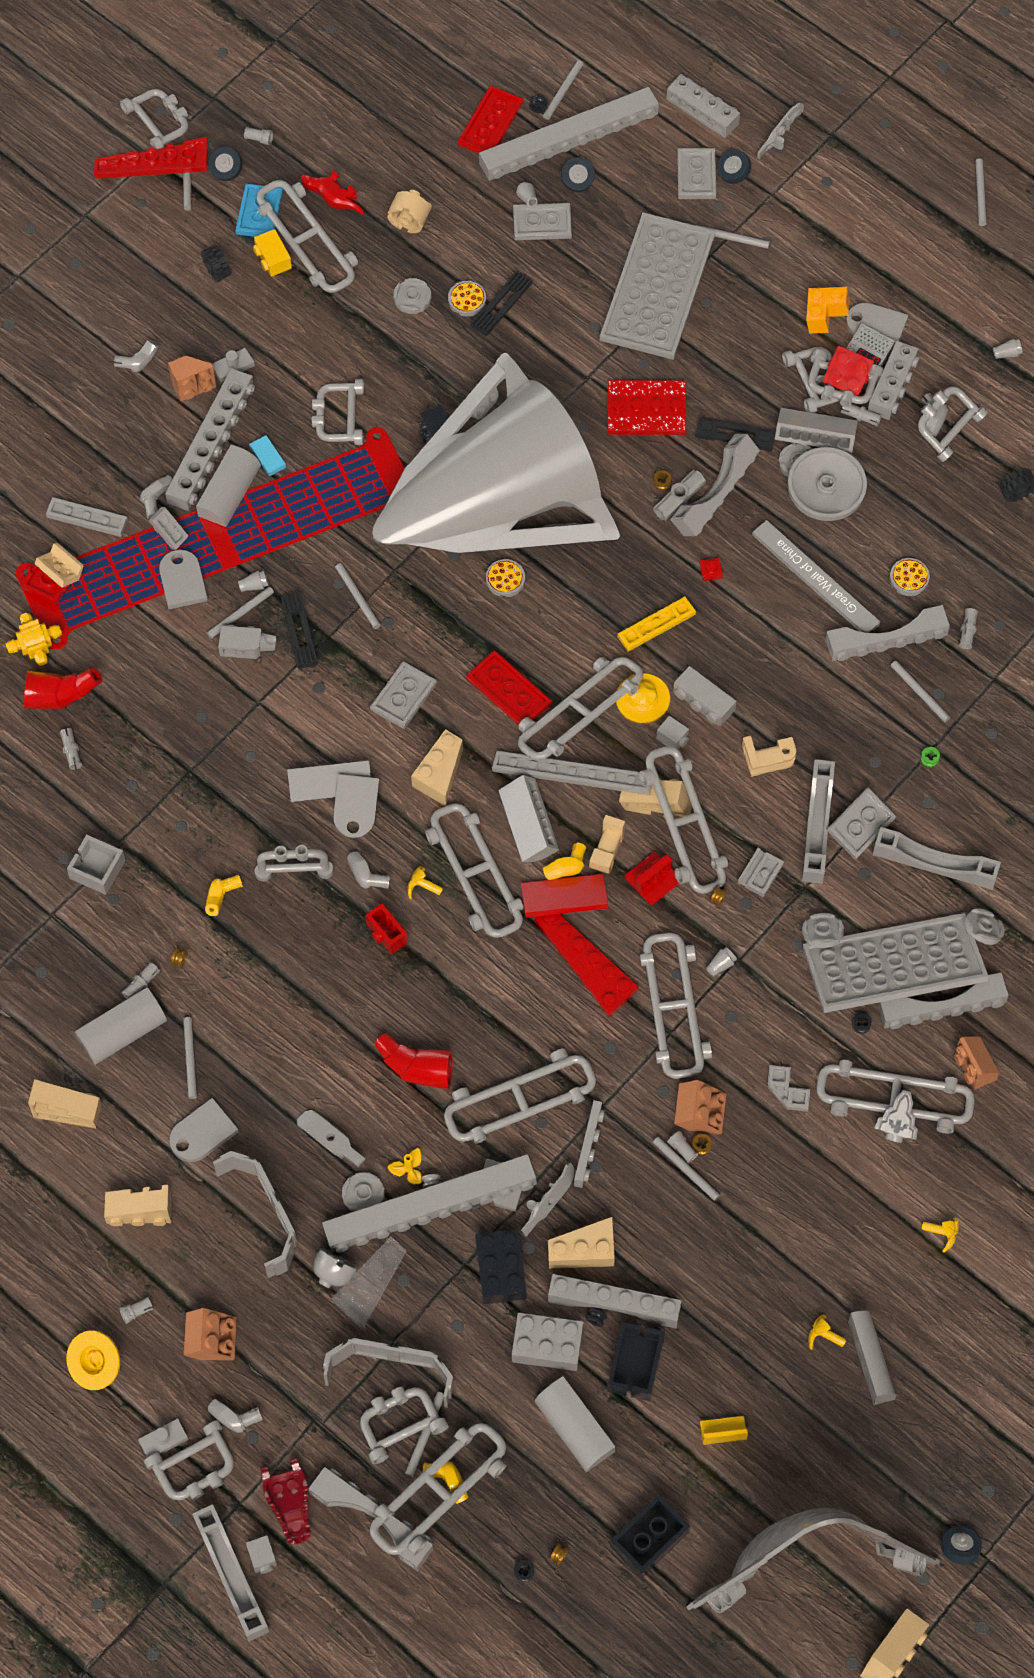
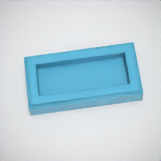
M266 435L249 444L250 449L268 476L286 468L285 462Z

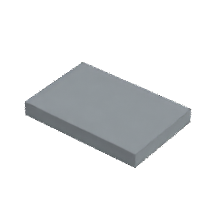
M677 148L678 199H716L715 148Z
M570 203L537 204L534 207H528L527 204L513 205L515 240L572 238Z
M403 661L372 703L370 710L405 729L437 685V680Z
M868 787L826 830L856 859L878 837L880 827L886 828L896 816Z

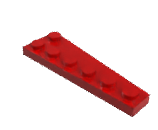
M203 137L184 141V144L173 146V144H168L165 148H148L147 151L140 153L132 151L125 154L97 158L94 162L95 179L206 172L208 164V139Z
M560 914L537 916L535 918L536 924L549 941L555 945L556 950L565 958L573 972L581 979L583 985L589 989L593 998L607 1016L610 1017L638 991L639 987Z

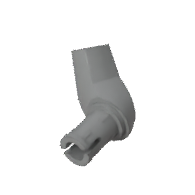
M147 340L142 349L133 357L115 355L114 361L116 363H114V367L129 368L133 372H140L152 360L159 345L152 340Z
M931 393L924 396L927 400L922 398V403L925 405L927 403L932 405L935 402L932 399L933 395ZM945 403L926 424L927 430L934 437L939 433L948 414V408Z
M169 475L154 481L142 491L140 501L144 503L147 519H151L158 511L156 501L162 493L167 491L173 480Z
M352 852L348 855L347 862L356 881L362 888L367 889L370 886L388 889L390 875L371 874L365 859L359 852Z
M214 1399L208 1406V1411L219 1422L236 1433H241L245 1430V1427L263 1420L258 1407L239 1415V1413L236 1414V1412L217 1399Z

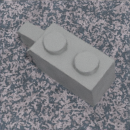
M236 625L221 626L218 646L219 654L222 657L257 659L261 651L276 650L277 639L276 636L262 633L261 629L254 626H248L247 628L237 627Z

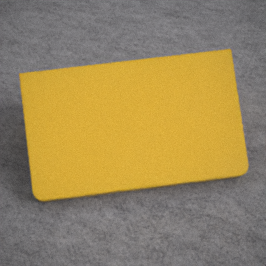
M744 1416L700 1421L703 1445L747 1440L748 1429L745 1426Z

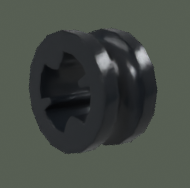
M535 95L531 99L529 108L533 112L541 114L545 112L548 102L544 97Z
M863 1012L856 1014L852 1022L854 1031L859 1034L867 1033L871 1027V1017ZM858 1020L861 1022L865 1020V1026H858Z
M590 1308V1315H587L585 1320L594 1326L603 1327V1320L607 1319V1315L597 1309Z
M520 1560L516 1563L514 1574L517 1580L528 1582L533 1578L534 1566L530 1561ZM521 1566H525V1568L528 1566L530 1568L528 1576L518 1573L521 1571Z

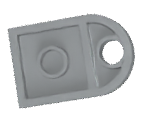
M860 303L849 310L846 326L848 331L854 336L862 323L894 340L896 344V341L901 339L908 315L874 304ZM859 316L861 320L854 321L852 320V317Z
M175 550L165 555L160 562L159 570L168 609L208 601L197 558L185 550ZM178 557L183 559L180 564L172 562L173 559Z
M338 774L333 818L337 830L342 835L349 838H360L372 829L375 821L379 778ZM350 822H356L359 825V830L356 833H350L347 830V825Z
M211 1098L172 1129L170 1146L175 1156L186 1162H196L205 1158L239 1131L214 1099ZM186 1142L189 1147L186 1151L177 1150L178 1144Z

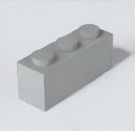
M690 666L674 682V694L679 699L687 701L692 709L704 714L707 720L713 724L716 723L718 726H721L736 710V700Z

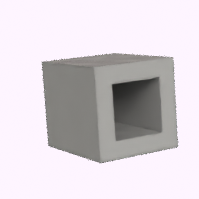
M668 716L657 729L656 739L664 745L672 746L678 750L680 747H685L688 743L689 729Z
M268 1536L246 1543L255 1573L265 1574L277 1566Z

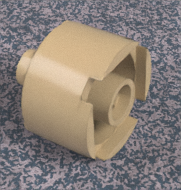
M410 190L409 192L400 191L397 192L388 210L387 218L391 224L400 230L404 227L408 229L407 232L418 233L423 228L432 205L420 197V193L416 190Z

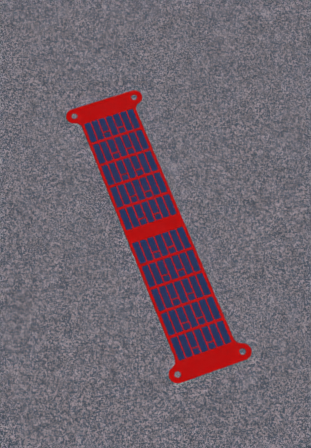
M374 427L367 432L366 442L358 448L247 490L227 527L199 517L197 510L175 518L188 535V538L176 550H185L192 553L199 562L202 578H207L385 508L405 468L387 432L383 428ZM375 433H379L381 435V438L375 440L373 438V435ZM154 527L75 557L83 564L79 581L70 584L57 605L23 590L35 620L38 619L39 624L44 623L46 629L54 625H59L61 629V641L56 644L53 642V638H51L52 646L49 648L59 650L65 647L68 642V635L74 629L165 594L159 570L160 562L165 555L175 550L169 547L161 535L154 530ZM178 557L173 559L172 562L180 564L183 559ZM23 563L17 567L16 577L20 586L27 577L23 575V570L29 569L30 566L33 567V564Z

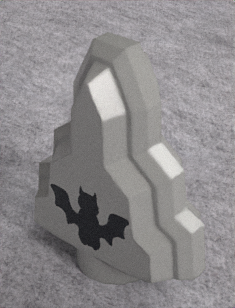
M903 1090L895 1098L893 1107L886 1109L883 1117L878 1118L875 1129L885 1132V1139L902 1143L903 1138L916 1140L918 1129L914 1126L915 1116L911 1112L913 1106L911 1092Z

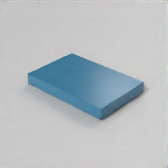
M245 184L235 230L237 235L256 237L276 228L269 217H262L257 209L260 206L257 201V193L264 186ZM276 188L264 196L265 201L270 203L277 217L283 196V188Z

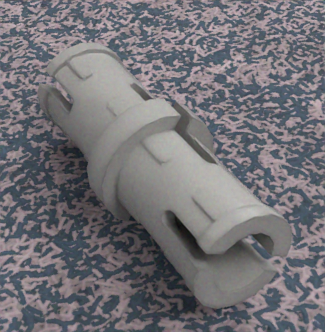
M853 404L850 407L843 406L841 410L842 414L857 418L859 422L862 420L876 427L879 425L882 415L866 410L864 406L859 407Z
M973 608L965 610L964 622L960 629L962 635L959 646L962 649L972 648L973 637L977 630L975 625L978 611Z
M67 728L68 733L66 735V731L63 729L60 731L64 745L63 753L67 756L69 768L75 770L74 765L76 764V768L79 769L82 767V763L78 754L79 746L74 740L73 730Z
M150 962L139 975L133 977L134 980L122 991L124 997L129 999L147 988L148 983L160 970Z

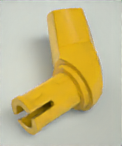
M574 843L570 857L557 859L543 867L546 878L552 880L580 873L584 867L582 860L586 846L582 843Z
M239 874L224 880L216 878L212 881L205 906V911L208 915H218L225 892L243 887Z
M450 1461L444 1464L432 1476L443 1478L451 1494L463 1483L457 1467ZM424 1463L423 1472L431 1465V1463ZM467 1492L456 1502V1504L468 1499Z

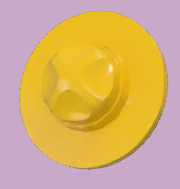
M643 673L642 680L637 684L639 686L637 693L633 696L626 693L616 701L621 714L636 723H650L658 720L666 713L670 704V693L666 684L654 675ZM635 674L627 677L626 679L631 680L635 676ZM623 680V681L621 682V684L619 685L618 689H620V688L622 687V684H623V682H624L625 680Z
M94 1330L80 1333L72 1340L68 1347L67 1367L71 1377L81 1387L88 1390H100L109 1386L117 1377L120 1369L119 1351L113 1340L106 1334Z

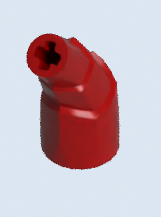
M94 667L80 674L73 673L63 676L55 673L27 670L24 709L66 708L73 701L86 696L93 688L101 684L102 676Z
M389 1033L381 1035L376 1040L375 1047L384 1057V1062L400 1076L401 1080L450 1090L453 1072L451 1049L414 1050L404 1044H399Z

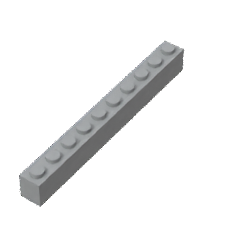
M646 87L479 153V164L488 181L498 179L510 172H516L520 168L534 165L538 161L549 159L561 152H567L579 145H585L589 141L600 139L612 132H618L630 125H636L645 119H651L658 115L659 103L651 89Z
M527 1154L322 1222L331 1252L336 1251L340 1253L356 1244L357 1246L365 1245L374 1238H386L395 1231H407L410 1229V1226L416 1224L425 1225L431 1222V1219L437 1217L446 1218L452 1212L458 1210L461 1212L467 1211L473 1205L479 1203L481 1205L488 1204L494 1198L500 1196L501 1198L509 1197L518 1190H530L534 1187L533 1185L537 1184L536 1176Z

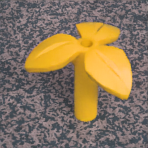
M419 866L409 881L408 896L409 899H412V890L416 885L437 895L441 894L443 888L424 879L426 876L424 873L425 868Z
M416 1148L409 1154H406L404 1156V1164L400 1161L389 1164L388 1170L396 1176H402L407 1172V1180L410 1183L420 1184L423 1176L420 1171L413 1169L421 1164L422 1154L420 1149Z
M953 1218V1221L942 1222V1226L924 1221L922 1230L946 1235L948 1242L942 1251L946 1252L955 1243V1235L958 1234L959 1223L957 1218Z
M824 1314L817 1318L812 1326L813 1329L809 1333L808 1342L810 1350H813L814 1339L819 1335L841 1347L846 1342L845 1338L830 1331L829 1324L824 1320L826 1318Z

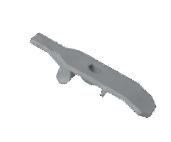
M798 103L790 108L758 151L757 158L760 159L765 151L772 147L778 150L784 148V138L782 136L786 130H790L792 122L803 112V103Z
M313 1110L304 1111L297 1119V1126L307 1132L332 1154L337 1155L341 1159L343 1157L347 1158L357 1167L365 1161V1158L351 1147L349 1138ZM329 1137H335L333 1141H328Z
M572 1163L565 1165L562 1175L555 1184L549 1183L551 1189L543 1195L540 1202L533 1200L527 1202L526 1205L531 1215L529 1221L521 1230L524 1236L527 1237L535 1225L548 1215L570 1187L575 1171Z

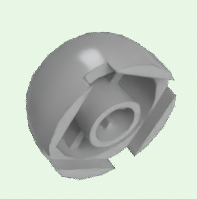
M321 1247L313 1262L314 1273L320 1278L318 1282L327 1288H330L331 1285L337 1287L346 1285L357 1271V1267L351 1262Z

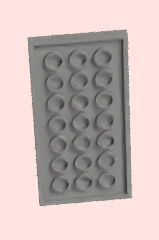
M642 213L600 334V341L674 360L716 231Z
M962 913L843 936V939L838 944L828 948H818L808 943L803 944V951L823 1013L987 982L988 974L975 938L968 933L964 925L966 914Z

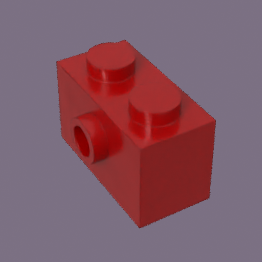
M380 904L365 915L366 925L372 931L373 938L377 943L381 942L391 955L408 944L406 931L383 904Z

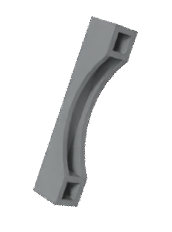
M734 434L725 446L721 470L712 488L699 500L681 505L671 518V521L683 536H697L701 533L703 526L713 517L715 510L724 502L727 494L734 489L735 483L745 474L747 467L756 459V455L760 450L747 434Z
M943 605L923 609L911 623L891 632L864 633L843 627L827 631L825 641L831 660L844 661L849 657H862L871 652H883L893 647L901 648L910 643H923L932 638L941 639L948 635L950 625Z
M814 760L802 882L823 884L828 835L826 829L829 824L835 768L834 761Z
M880 827L873 855L991 890H993L1001 864L999 861L982 856H960L940 852L923 846L900 832Z
M1002 973L988 975L987 982L977 983L967 992L949 1000L926 1002L905 997L879 1002L877 1006L884 1029H898L902 1025L909 1023L917 1025L928 1019L936 1021L947 1015L959 1016L966 1011L979 1012L985 1007H1001L1007 1001L1008 992Z
M555 1274L552 1275L548 1293L549 1303L569 1307L580 1306L613 1310L639 1317L653 1324L677 1328L682 1301Z
M324 1467L308 1488L310 1495L327 1507H349L362 1511L374 1519L377 1517L374 1512L379 1507L377 1505L378 1501L369 1494L366 1496L359 1492L360 1488L350 1481L348 1483L341 1479L342 1475L332 1468L329 1471ZM393 1513L392 1517L383 1523L382 1526L390 1534L396 1546L413 1531L414 1527L405 1520L400 1522L395 1518L396 1514ZM422 1534L421 1537L427 1544L417 1555L414 1556L408 1549L398 1554L399 1559L417 1572L433 1551L432 1540L425 1534Z
M213 1504L193 1513L196 1525L248 1642L269 1633L268 1626Z

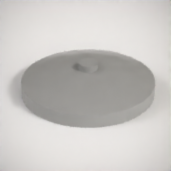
M820 447L803 453L795 460L789 471L787 488L792 502L805 515L817 520L835 521L851 515L860 507L865 497L867 479L862 466L852 455L840 449Z

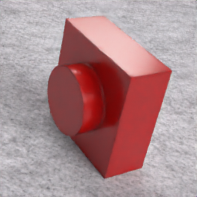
M719 558L700 560L699 565L703 581L723 579Z

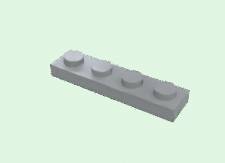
M52 497L46 512L47 518L122 537L128 522L126 516Z
M593 1101L574 1179L575 1187L583 1188L584 1181L588 1182L591 1169H587L589 1161L593 1162L595 1149H592L594 1142H598L600 1130L597 1129L598 1122H603L605 1110H602V1102Z

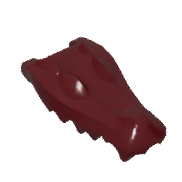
M296 1457L290 1459L293 1470L270 1477L267 1466L260 1468L266 1501L272 1508L278 1522L282 1526L284 1536L290 1544L303 1543L311 1536L308 1522V1485Z

